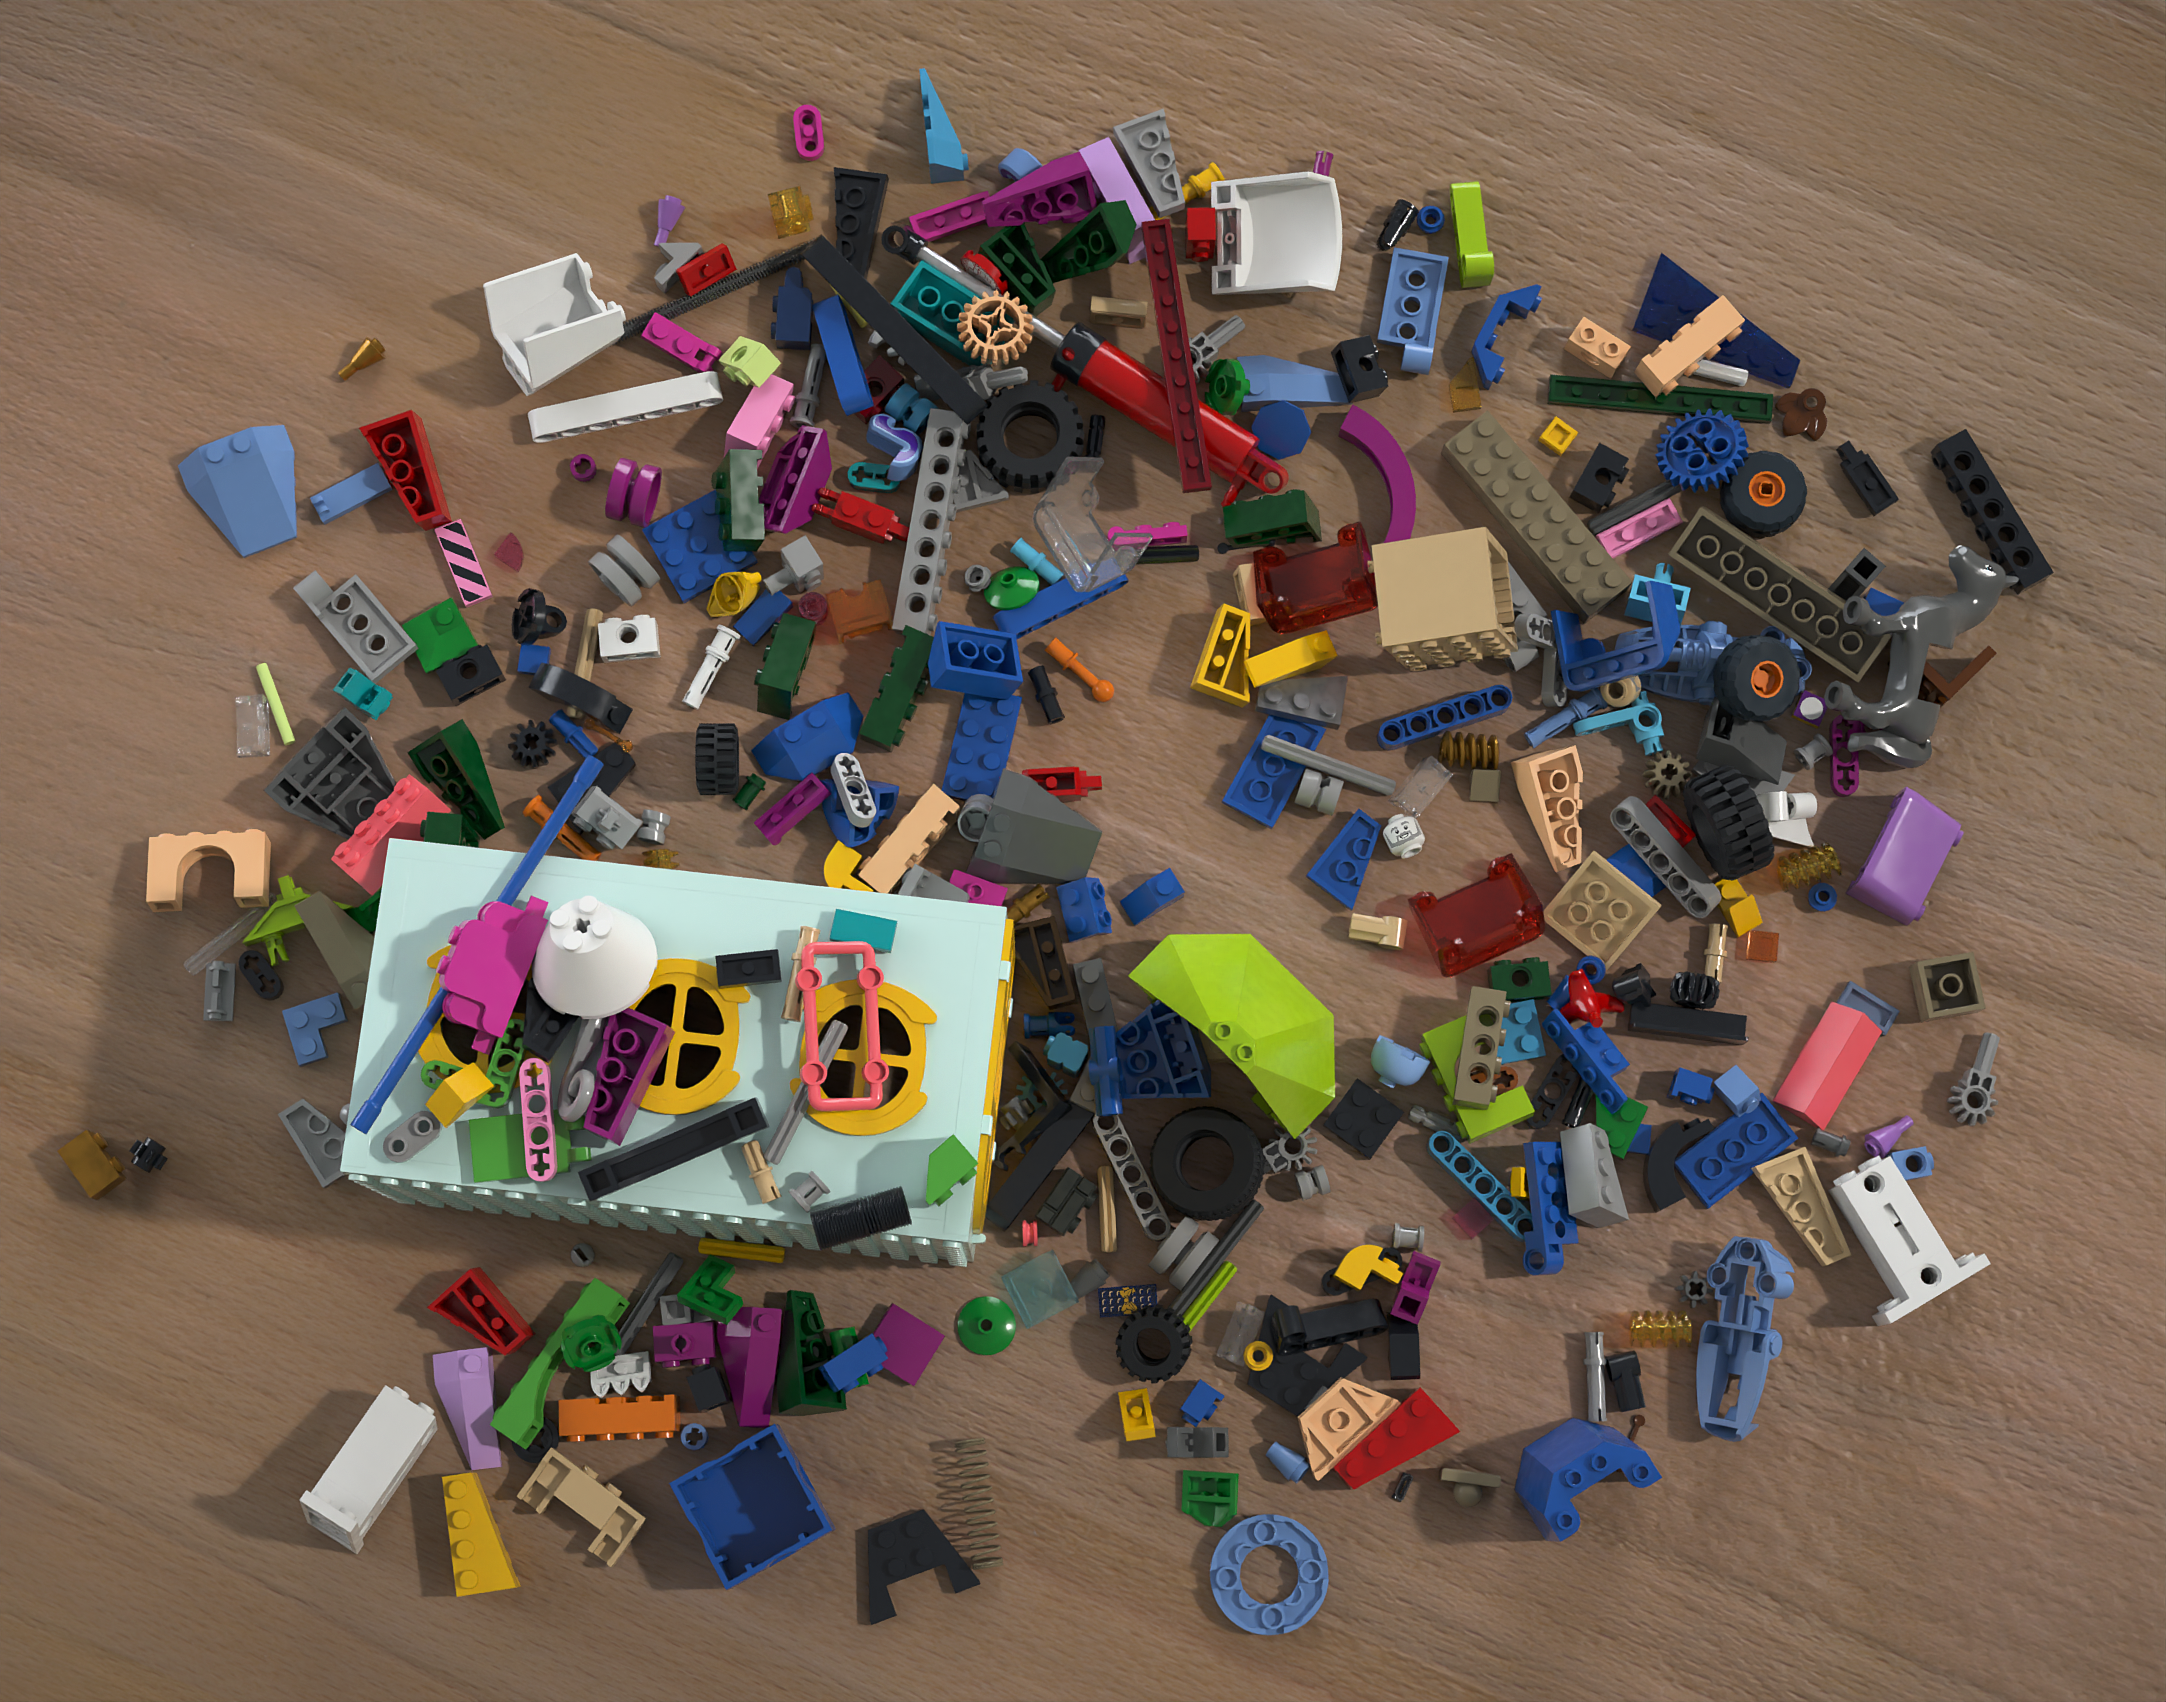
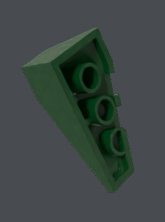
M1126 200L1100 203L1040 259L1043 261L1052 283L1112 267L1128 252L1137 224Z

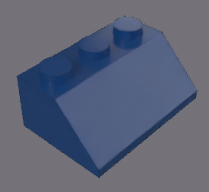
M943 621L937 623L928 661L931 688L1008 700L1023 683L1016 634Z

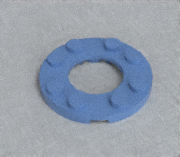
M1263 1514L1242 1520L1224 1534L1213 1553L1210 1565V1583L1214 1598L1223 1613L1233 1623L1249 1632L1260 1635H1278L1298 1629L1316 1614L1327 1593L1329 1582L1328 1565L1321 1544L1305 1526L1288 1517ZM1263 1545H1275L1288 1551L1295 1560L1298 1569V1581L1292 1594L1284 1601L1272 1605L1262 1604L1250 1598L1243 1589L1240 1580L1241 1564L1246 1555L1256 1547Z

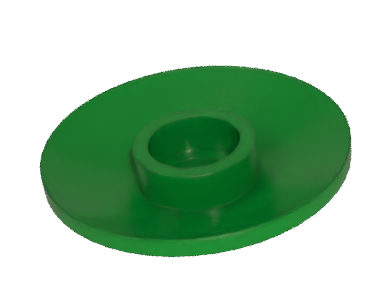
M1014 566L1005 568L990 578L991 583L988 588L984 589V596L987 603L995 609L1013 610L1029 603L1038 593L1040 586L1038 576L1027 567Z
M989 1296L979 1297L970 1301L962 1309L958 1318V1334L963 1344L972 1352L979 1355H994L1003 1351L1012 1342L1016 1331L1015 1317L1010 1307L1002 1300ZM990 1320L992 1328L989 1331H984L981 1328L982 1321Z

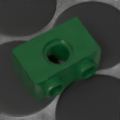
M1539 957L1522 959L1523 963L1511 964V960L1495 961L1494 966H1490L1487 970L1489 989L1506 991L1505 1000L1507 1001L1544 1000L1552 996L1548 961L1540 962ZM1514 973L1524 975L1526 985L1523 987L1516 986L1512 981V975Z

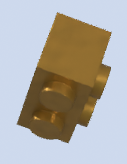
M85 1130L57 1152L89 1197L99 1200L126 1180L122 1173L125 1168L116 1156L111 1158L105 1149L108 1147V1144L100 1133L94 1134L91 1131Z

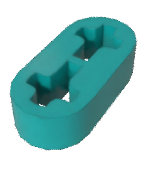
M856 462L848 470V481L857 490L893 493L901 485V480L891 481L890 485L887 486L884 480L876 479V477L886 478L890 465ZM859 470H864V474L872 478H863L862 482H857L853 474L856 475L859 473Z

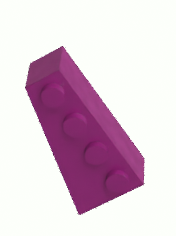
M630 1008L609 1016L607 1027L605 1026L603 1035L604 1043L601 1057L598 1058L596 1067L597 1075L594 1092L587 1108L583 1128L618 1146L621 1145L675 1034L668 1025Z

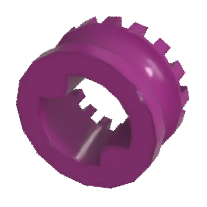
M577 455L570 463L572 475L580 482H589L596 475V464L589 455ZM582 461H586L591 465V468L587 469L585 474L576 472V467L581 466Z

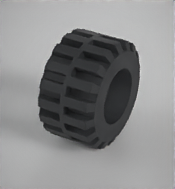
M700 723L696 730V785L700 795H735L738 790L739 737L735 723Z
M1151 1304L1146 1305L1142 1309L1138 1308L1120 1327L1115 1345H1118L1116 1355L1117 1358L1120 1357L1122 1360L1120 1362L1122 1368H1128V1374L1131 1377L1136 1375L1140 1377L1139 1381L1144 1383L1146 1380H1151V1383H1158L1159 1380L1164 1382L1169 1380L1171 1376L1178 1374L1187 1362L1193 1342L1192 1336L1189 1335L1191 1329L1188 1324H1184L1183 1320L1185 1318L1181 1314L1179 1316L1174 1314V1309L1169 1307L1167 1310L1163 1308V1305L1159 1304L1155 1307H1151ZM1155 1328L1162 1331L1170 1341L1171 1349L1169 1354L1161 1359L1147 1357L1138 1345V1335L1142 1330Z

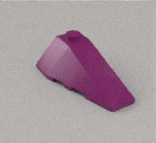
M1080 151L1047 163L982 201L988 227L1019 226L1023 222H1037L1038 225L1047 224L1048 221L1060 220L1063 223H1074L1083 220L1097 207L1090 169Z
M741 1307L728 1325L717 1321L716 1336L720 1345L723 1365L727 1374L739 1427H769L782 1309Z

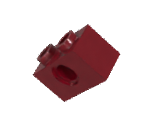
M880 355L864 370L869 390L873 387H878L882 390V393L879 396L872 397L873 407L855 413L866 425L872 416L884 413V406L889 402L894 393L905 384L904 377Z

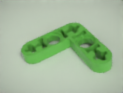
M520 1019L509 1020L503 1037L498 1038L485 1075L495 1086L492 1090H495L497 1085H500V1091L504 1093L503 1098H497L495 1102H492V1097L486 1094L476 1103L497 1109L509 1103L527 1050L522 1048V1038H517L514 1044L515 1048L520 1049L518 1054L510 1049L502 1048L504 1043L508 1046L511 1045L512 1037L508 1034L510 1029L515 1030L518 1025L523 1032L524 1021ZM504 1055L512 1056L515 1061L514 1068L509 1072H501L498 1069V1060ZM433 1060L423 1066L421 1079L427 1087L436 1090L443 1080L437 1079L435 1084H433L432 1078L428 1076L430 1071H435L437 1067H440L442 1074L451 1076L452 1070L458 1072L463 1068Z

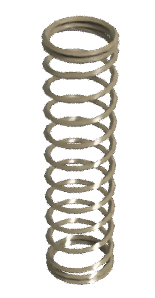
M985 1438L954 1443V1447L957 1448L955 1452L979 1453L957 1461L959 1465H980L959 1472V1476L982 1477L965 1482L960 1487L964 1489L986 1488L964 1495L962 1499L969 1501L988 1500L964 1508L965 1512H989L970 1518L965 1523L991 1524L969 1531L967 1535L993 1536L969 1545L970 1548H994L971 1556L972 1560H995L973 1564V1570L1003 1566L1002 1557H978L1000 1550V1545H977L996 1539L1000 1535L998 1533H975L994 1527L998 1523L996 1521H973L995 1514L996 1510L972 1509L994 1501V1498H968L987 1492L993 1487L989 1485L966 1486L988 1479L991 1475L964 1474L989 1465L988 1462H963L985 1455L987 1453L986 1450H961L985 1444Z

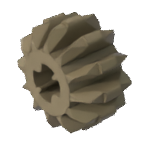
M1670 750L1665 751L1664 757L1659 752H1656L1653 755L1654 761L1648 759L1645 763L1648 770H1644L1642 776L1651 778L1645 783V787H1655L1652 793L1653 796H1657L1660 791H1663L1664 799H1668L1671 793L1675 797L1680 796V789H1684L1687 783L1686 780L1692 777L1691 772L1684 771L1689 767V762L1681 764L1679 762L1682 758L1680 753L1672 758ZM1665 769L1670 771L1668 774H1673L1670 780L1665 779L1666 775L1662 776V772Z

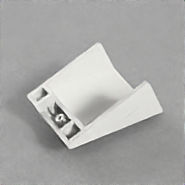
M1299 172L1211 182V208L1215 207V211H1217L1218 266H1212V294L1335 291L1342 255V220L1334 178L1313 172Z

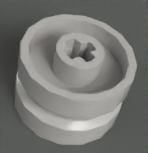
M616 534L606 544L607 550L614 560L605 553L597 552L588 563L606 587L632 607L642 598L641 590L633 580L643 588L651 589L660 580V577L630 543Z
M1188 1215L1185 1216L1176 1229L1173 1228L1157 1248L1159 1251L1148 1264L1150 1268L1160 1275L1165 1273L1172 1263H1175L1177 1267L1169 1276V1283L1180 1291L1219 1242V1239L1209 1231L1203 1232L1195 1243L1190 1241L1197 1232L1199 1224Z

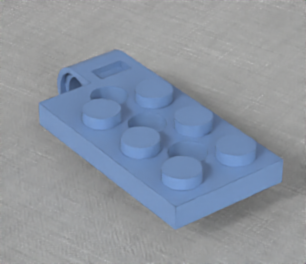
M1394 247L1377 343L1404 347L1401 371L1429 375L1449 257ZM1413 274H1418L1422 276L1424 283L1421 286H1413L1408 278ZM1409 300L1416 301L1419 305V310L1414 313L1408 312L1404 308V303ZM1407 326L1414 330L1415 335L1411 339H1405L1400 335L1399 330Z

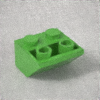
M954 1134L929 1155L926 1203L929 1206L935 1202L939 1207L953 1195L950 1189L957 1182H960L963 1186L977 1174L974 1168L978 1165V1162Z

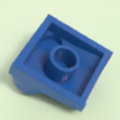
M1629 843L1606 859L1651 897L1666 888L1664 883Z

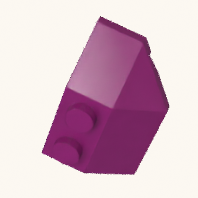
M802 425L798 429V433L790 438L777 452L759 497V504H764V530L786 534L812 520L815 512L811 508L813 504H818L821 498L817 493L820 488H825L832 471L826 430Z

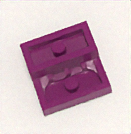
M891 1303L873 1332L874 1337L879 1336L888 1350L885 1353L888 1359L881 1363L883 1367L915 1386L945 1335L894 1303Z

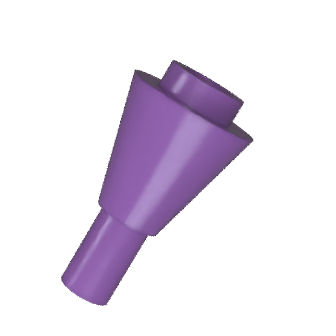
M668 195L665 196V199H659V229L654 246L659 247V243H666L669 232L672 231L685 209L681 205L682 200Z
M1906 1115L1894 1125H1889L1866 1134L1864 1143L1866 1150L1874 1157L1879 1155L1881 1158H1884L1901 1134L1914 1124L1913 1120Z

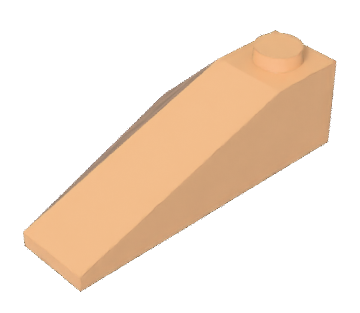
M1576 745L1536 753L1511 762L1518 791L1554 871L1559 872L1580 864L1582 828L1579 826V809H1582V800H1579L1580 783L1583 782V771Z

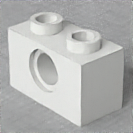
M637 615L633 617V620L622 621L621 618L605 619V623H598L600 654L604 663L661 657L658 624L655 618H650L649 615ZM628 632L636 634L633 642H622L624 634Z

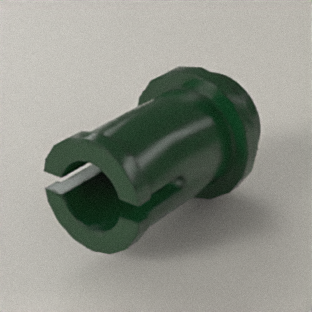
M754 773L750 777H746V783L732 799L733 802L746 811L759 792L765 790L766 782Z

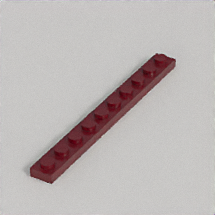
M1170 219L1144 221L1141 223L1182 492L1211 490L1212 484Z

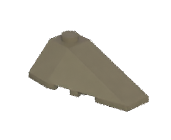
M318 891L294 906L354 1009H357L365 1004L375 937L347 915L343 909L325 894Z

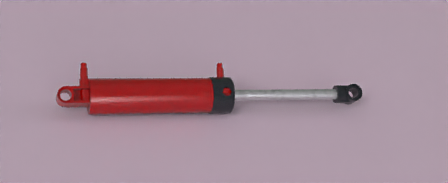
M898 224L884 230L881 241L886 251L899 255L913 265L922 260L982 298L984 291L988 293L989 297H993L995 290L927 247L928 241L916 234L910 226ZM896 232H900L903 236V244L901 246H898L894 241ZM1032 315V322L1029 324L1034 326V330L1031 334L1056 349L1050 364V369L1057 373L1051 383L1054 385V391L1059 392L1065 381L1068 380L1175 447L1164 377L1112 345L1106 338L1080 322L1075 324L1065 336ZM1198 400L1209 470L1231 483L1221 505L1223 507L1231 505L1247 482L1252 483L1269 494H1274L1283 489L1289 480L1287 470L1256 450L1260 439ZM1270 472L1276 473L1279 476V486H1273L1269 483L1268 474Z

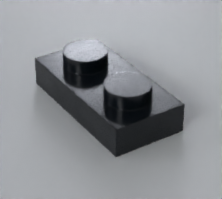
M778 949L715 956L719 989L782 982Z

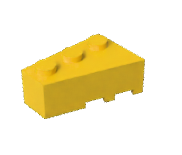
M1223 604L1217 609L1190 686L1191 689L1241 708L1250 703L1249 674L1243 663L1249 659L1250 613L1227 604Z

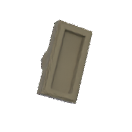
M1448 1468L1439 1469L1438 1480L1457 1482L1453 1490L1454 1498L1459 1505L1466 1508L1473 1507L1481 1501L1483 1495L1481 1486L1500 1488L1501 1477L1499 1475Z

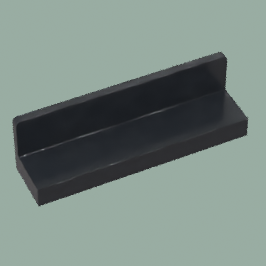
M1642 1002L1630 1004L1628 1031L1735 1045H1744L1748 1042L1749 1038L1745 1036L1746 1015L1652 1003L1650 1007L1646 1008Z

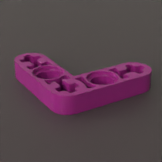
M1839 715L1831 722L1829 728V741L1833 754L1830 755V785L1834 794L1839 797H1848L1859 786L1858 751L1850 752L1852 758L1849 763H1842L1838 760L1837 751L1841 748L1848 750V742L1836 743V740L1840 741L1842 739V730L1837 729V726L1844 721L1845 726L1850 727V730L1845 733V741L1849 740L1850 734L1866 733L1864 728L1865 724L1861 721H1847L1842 715ZM1852 768V771L1848 770L1846 772V781L1851 782L1852 785L1844 790L1843 785H1838V782L1843 779V769Z

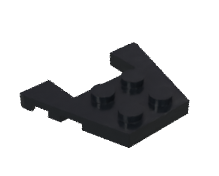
M1271 1294L1267 1302L1258 1341H1262L1270 1346L1273 1352V1360L1265 1370L1255 1371L1251 1369L1247 1385L1297 1417L1305 1411L1304 1408L1322 1386H1325L1327 1389L1330 1388L1340 1377L1345 1378L1364 1363L1368 1357L1347 1343H1344L1329 1368L1304 1352L1285 1356L1279 1355L1270 1325L1274 1312L1288 1305ZM1259 1350L1255 1351L1253 1359L1256 1362L1262 1361L1264 1358L1263 1353Z
M924 1509L868 1530L871 1625L897 1616L887 1585L945 1564L955 1594L981 1584L977 1576Z

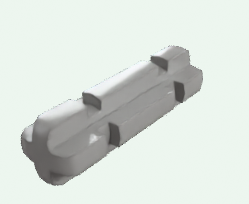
M1417 1105L1411 1108L1408 1115L1409 1120L1415 1123L1421 1122L1423 1123L1422 1126L1436 1132L1446 1131L1456 1140L1461 1138L1455 1122L1451 1123L1450 1119L1431 1111L1425 1112L1424 1108Z

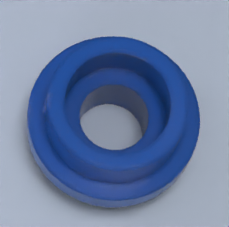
M1426 206L1417 215V225L1425 233H1436L1444 225L1445 217L1438 207ZM1427 217L1434 218L1435 223L1428 224L1425 219Z
M1818 883L1809 890L1808 902L1813 909L1825 912L1835 906L1837 893L1831 885ZM1819 892L1827 894V901L1823 902L1819 899Z
M1592 955L1582 958L1576 968V971L1583 969L1591 984L1600 982L1606 973L1604 962ZM1588 965L1595 966V974H1590L1587 971Z

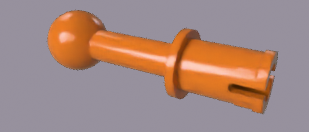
M1056 637L1045 648L1044 651L1063 666V671L1068 667L1092 688V695L1097 701L1107 702L1113 697L1114 687L1112 683L1095 677L1075 659L1078 656L1077 652L1074 654Z

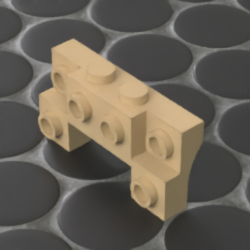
M551 1447L517 1497L535 1508V1511L539 1514H543L556 1496L601 1530L587 1550L604 1560L608 1566L614 1567L648 1518L626 1503L620 1497L623 1492L615 1485L608 1482L605 1486L596 1478L599 1474L591 1467L584 1464L581 1468Z

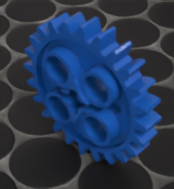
M1698 409L1695 417L1685 413V421L1676 418V427H1666L1669 435H1660L1662 443L1656 445L1659 452L1656 454V458L1665 480H1670L1673 487L1680 484L1682 491H1685L1690 485L1692 491L1696 493L1698 487L1702 486L1704 491L1707 492L1710 484H1713L1715 488H1719L1718 481L1723 480L1729 483L1727 475L1737 476L1736 466L1744 467L1745 465L1742 458L1748 457L1746 450L1749 447L1744 428H1741L1740 422L1738 420L1734 421L1731 414L1724 417L1722 410H1719L1714 416L1712 410L1708 409L1706 414L1702 415ZM1689 436H1693L1696 439L1699 447L1696 448L1693 439ZM1708 453L1710 460L1716 465H1711L1705 454Z

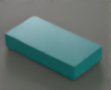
M836 909L829 939L833 942H867L874 950L891 953L898 923L896 920Z

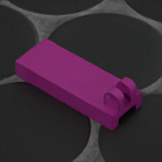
M812 772L757 819L754 824L772 845H778L785 833L823 802L831 793Z

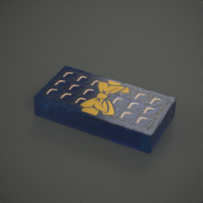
M1156 1284L1098 1288L1100 1318L1130 1316L1138 1308L1142 1309L1146 1305L1151 1304V1307H1155L1158 1304Z

